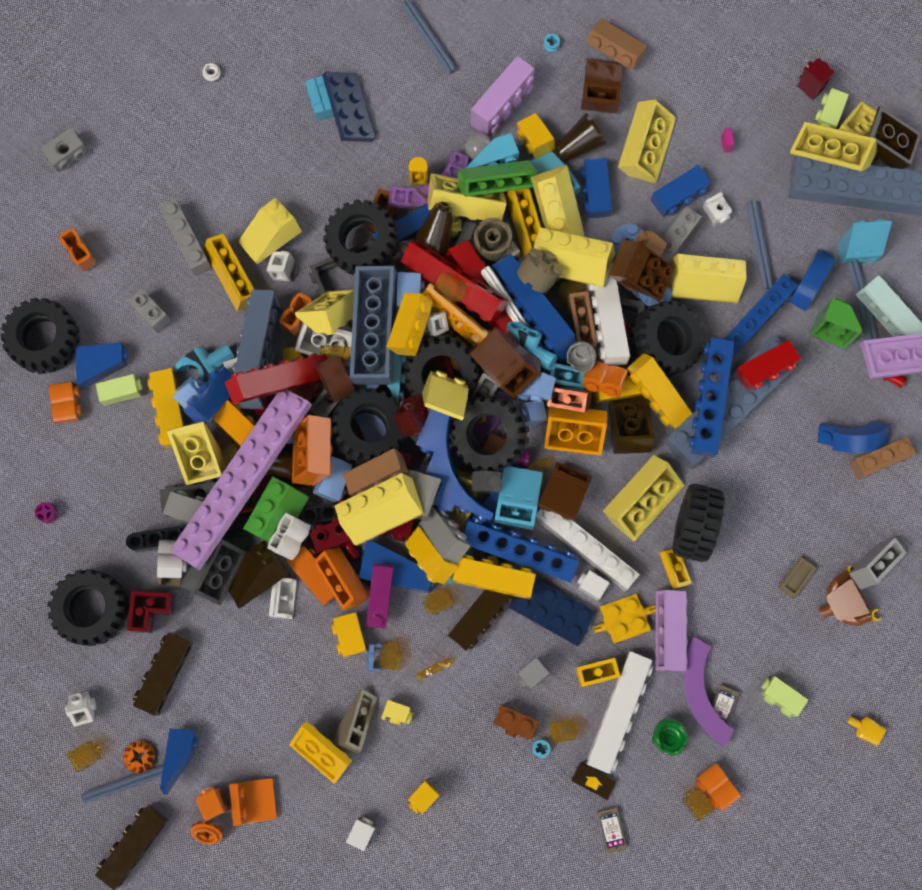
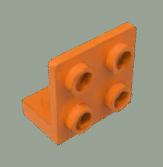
M272 778L229 784L233 826L277 819L274 782Z

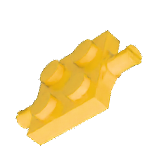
M637 594L600 606L603 623L592 626L594 633L597 634L606 630L612 639L613 645L648 633L651 629L647 621V615L656 613V605L644 608L640 604Z

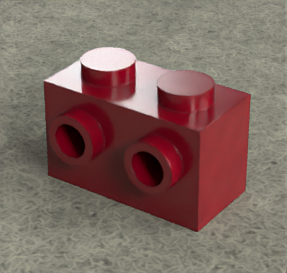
M818 57L814 62L810 61L804 67V72L799 77L801 80L797 87L814 100L825 90L835 72L829 67L827 62L822 61Z
M338 517L332 519V523L316 525L314 530L309 531L316 552L319 555L324 550L343 548L353 544L340 525Z

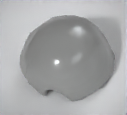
M484 133L472 134L465 143L466 154L474 160L492 141L491 138Z
M577 341L571 344L567 351V363L573 367L575 372L586 373L594 366L596 352L589 343Z

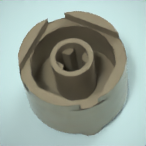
M487 218L481 221L474 232V247L477 254L485 261H498L509 254L512 246V231L509 225L498 218Z
M531 248L520 264L517 275L524 284L530 283L533 285L531 289L546 293L563 272V268L555 260V255L552 252H543L536 248Z

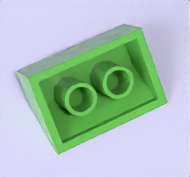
M832 298L817 315L810 335L846 349L861 334L862 328L851 305L846 304L842 299Z
M272 476L243 529L269 542L272 535L277 531L278 524L284 514L288 513L298 518L309 497Z

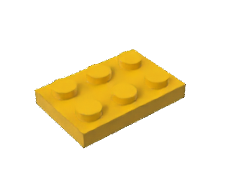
M307 721L300 727L289 744L334 784L352 762L345 752L338 749L330 739L324 737Z

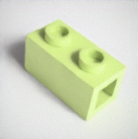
M831 88L828 94H824L821 101L823 108L818 110L815 120H817L816 124L836 129L849 94Z
M133 374L96 383L99 402L104 406L142 397L140 390H143L141 380L137 379Z
M775 676L770 677V679L766 678L761 685L762 691L760 694L764 696L763 700L772 706L774 704L781 708L780 712L787 717H798L808 702L807 698Z

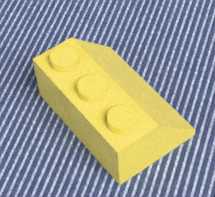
M354 289L327 291L295 312V315L316 333L334 334L337 332L336 329L347 325V322L353 319Z

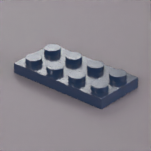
M325 71L322 77L341 141L372 142L375 139V135L357 74Z
M537 578L534 580L531 598L525 599L515 596L509 606V609L575 646L579 645L596 613L591 608Z

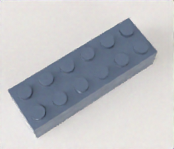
M356 266L350 379L354 385H392L394 352L386 346L396 319L398 274L394 266Z
M252 290L251 296L248 297V310L244 314V329L240 333L241 343L237 347V362L233 366L234 373L243 371V374H246L250 369L258 367L259 370H262V367L273 364L280 330L279 321L283 314L282 307L274 290ZM266 396L242 402L239 405L242 409H264Z

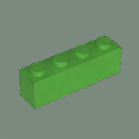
M529 160L458 169V188L465 197L533 188L531 177L537 175V170Z

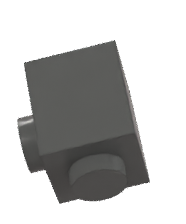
M485 470L473 472L471 491L499 493L502 487V473Z

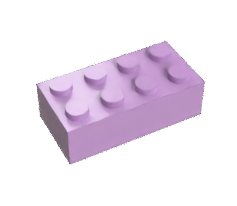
M517 56L472 107L471 126L488 137L491 133L495 134L500 127L499 124L509 118L511 110L520 105L522 97L532 91L535 68Z

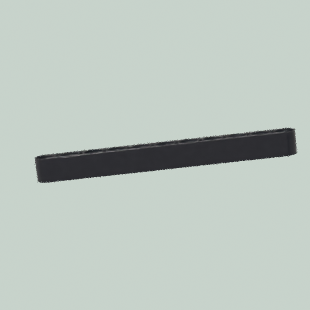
M322 504L304 507L298 519L313 527L322 523L325 525L332 523V519L338 516L334 505ZM329 509L335 511L332 518L325 517V512ZM309 512L315 513V518L312 521L305 519ZM251 515L236 517L232 524L238 525L237 531L230 533L228 528L222 539L253 536L254 534L243 529ZM187 525L135 532L127 536L126 545L129 549L139 553L158 550L159 543L155 545L152 543L154 536L159 535L160 540H171V536L174 533L179 532L181 535ZM140 538V545L133 547V541Z

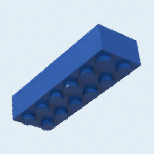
M510 254L492 265L493 271L529 326L541 333V344L546 350L557 355L556 363L560 364L567 359V351L571 344L576 342L574 332L543 293L531 289L533 285L530 283L524 284L517 275L520 264Z

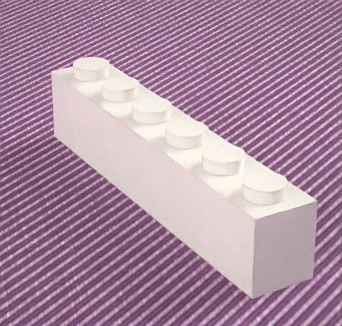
M608 275L604 287L587 284L588 291H591L592 295L590 297L591 308H594L593 322L594 325H597L596 339L597 342H600L599 358L608 366L626 365L630 354L617 281Z
M542 507L536 513V521L624 592L629 589L640 575L573 520L564 519L561 515L545 511Z
M631 651L627 652L620 671V677L616 681L585 763L586 765L610 774L611 770L615 771L618 763L616 759L618 751L622 752L625 741L623 737L625 732L629 733L632 726L630 721L632 713L636 714L640 704L637 702L638 697L643 695L646 689L644 681L646 676L650 677L653 670L651 659Z

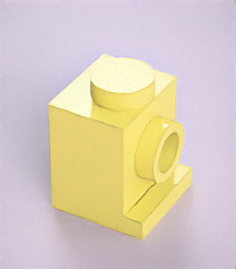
M388 700L381 719L386 720L389 717V722L397 725H401V722L410 724L413 713L410 712V707Z

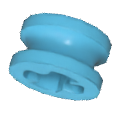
M548 34L544 39V49L550 53L556 52L560 46V38L556 34ZM550 40L554 41V46L550 45Z
M540 739L534 742L532 751L535 756L544 758L550 753L551 748L547 741ZM537 744L546 745L547 750H544L546 751L544 754L536 752Z

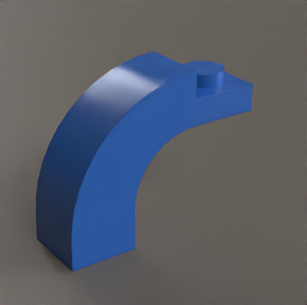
M817 250L805 275L798 284L799 286L793 292L789 303L806 311L835 261V258L829 252Z
M870 421L867 425L860 428H843L821 423L819 425L817 442L833 446L832 450L839 452H870L880 449L888 442L890 425Z

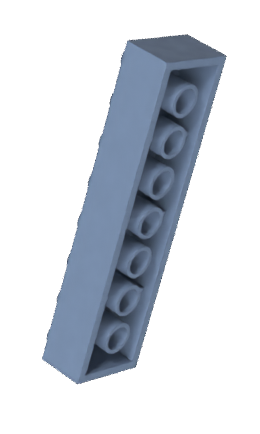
M796 156L791 166L788 198L922 216V172L870 165L864 171H858Z
M773 335L746 362L782 344V342ZM786 370L781 372V376L774 381L768 379L763 382L764 386L755 391L753 388L747 391L735 372L728 382L720 441L790 372ZM712 394L708 399L715 401V396ZM698 410L664 442L691 470L705 457L692 454V447H689L690 437L694 436L695 429L692 428L693 418L697 417ZM704 412L706 419L711 420L713 418L710 412ZM701 431L702 437L710 438V434L707 431Z

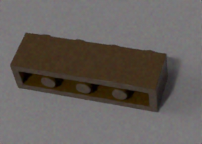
M484 590L448 634V637L465 651L468 648L472 650L479 642L476 639L479 634H485L491 627L489 624L493 617L497 619L504 611L501 609L505 602L509 604L515 596Z
M170 632L162 637L160 641L161 648L158 653L154 654L151 660L153 665L150 671L144 674L142 678L143 685L140 690L136 691L133 697V701H135L134 707L153 716H159L193 642Z
M152 806L140 808L135 815V822L132 825L129 824L122 832L124 837L120 842L116 841L110 848V856L107 860L104 858L97 866L98 872L95 876L113 890L118 889L169 821Z

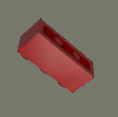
M787 340L739 366L736 373L747 391L752 388L755 391L764 386L763 382L768 379L774 381L779 378L781 372L785 370L791 372L798 367L797 363L801 358L790 340Z

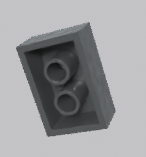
M221 539L200 571L192 565L189 566L180 587L221 606L247 552Z

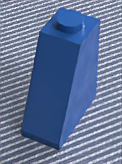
M122 343L75 347L76 384L81 388H86L126 367V360H129L128 349Z

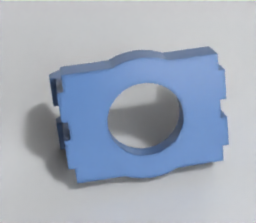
M381 644L368 645L367 672L378 673L381 670L373 668L374 648L381 649L383 647Z

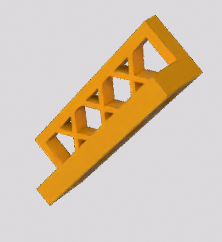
M430 283L422 292L423 295L433 301L431 310L434 312L445 311L448 325L474 347L489 334L485 328L433 284Z

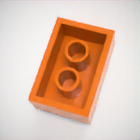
M308 415L294 431L292 483L315 486L330 476L332 471V464L330 463V455L332 453L330 437L333 432L331 418Z

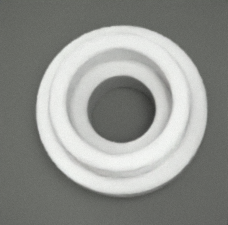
M208 63L204 66L202 74L207 81L212 82L219 79L221 70L216 64Z

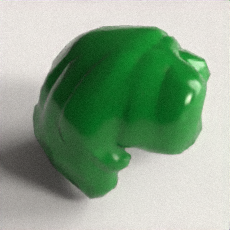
M664 718L659 721L654 728L652 742L660 752H666L670 756L680 755L689 739L687 730L682 722L674 718Z

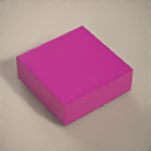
M731 128L724 129L721 135L724 153H731L734 147Z

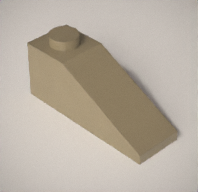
M363 689L358 691L338 726L333 740V744L347 755L361 752L377 700L376 696Z

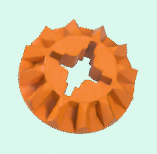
M145 741L130 743L124 750L122 758L125 767L133 773L149 770L155 761L153 747ZM136 751L137 753L146 752L145 754H143L144 756L141 757L142 762H140L139 760L132 762V760H134V758L136 757Z
M197 821L190 830L192 837L203 844H217L223 837V830L220 829L219 825H214L213 822Z

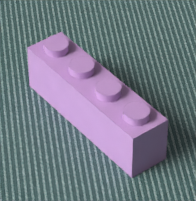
M656 591L655 671H687L686 646L688 640L686 637V626L688 620L686 617V606L688 600L686 598V591Z

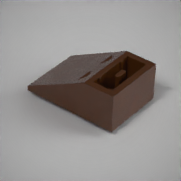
M586 59L581 110L617 114L621 93L622 64L614 61Z
M623 240L608 275L619 283L661 302L675 266L639 241Z
M497 327L470 352V355L497 386L513 398L540 374V360Z
M556 462L538 506L542 507L545 511L559 514L564 519L575 521L592 476Z

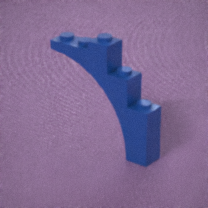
M431 409L416 445L420 446V450L425 453L431 454V452H434L425 472L426 475L439 478L442 482L434 504L438 506L437 509L446 513L448 511L452 512L456 506H459L458 510L469 514V512L477 514L476 518L482 521H491L496 511L474 497L462 483L455 470L449 443L452 417Z

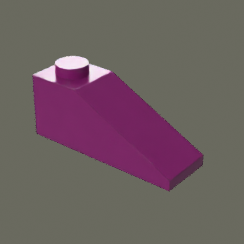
M375 563L373 565L366 627L382 629L387 627L393 566Z

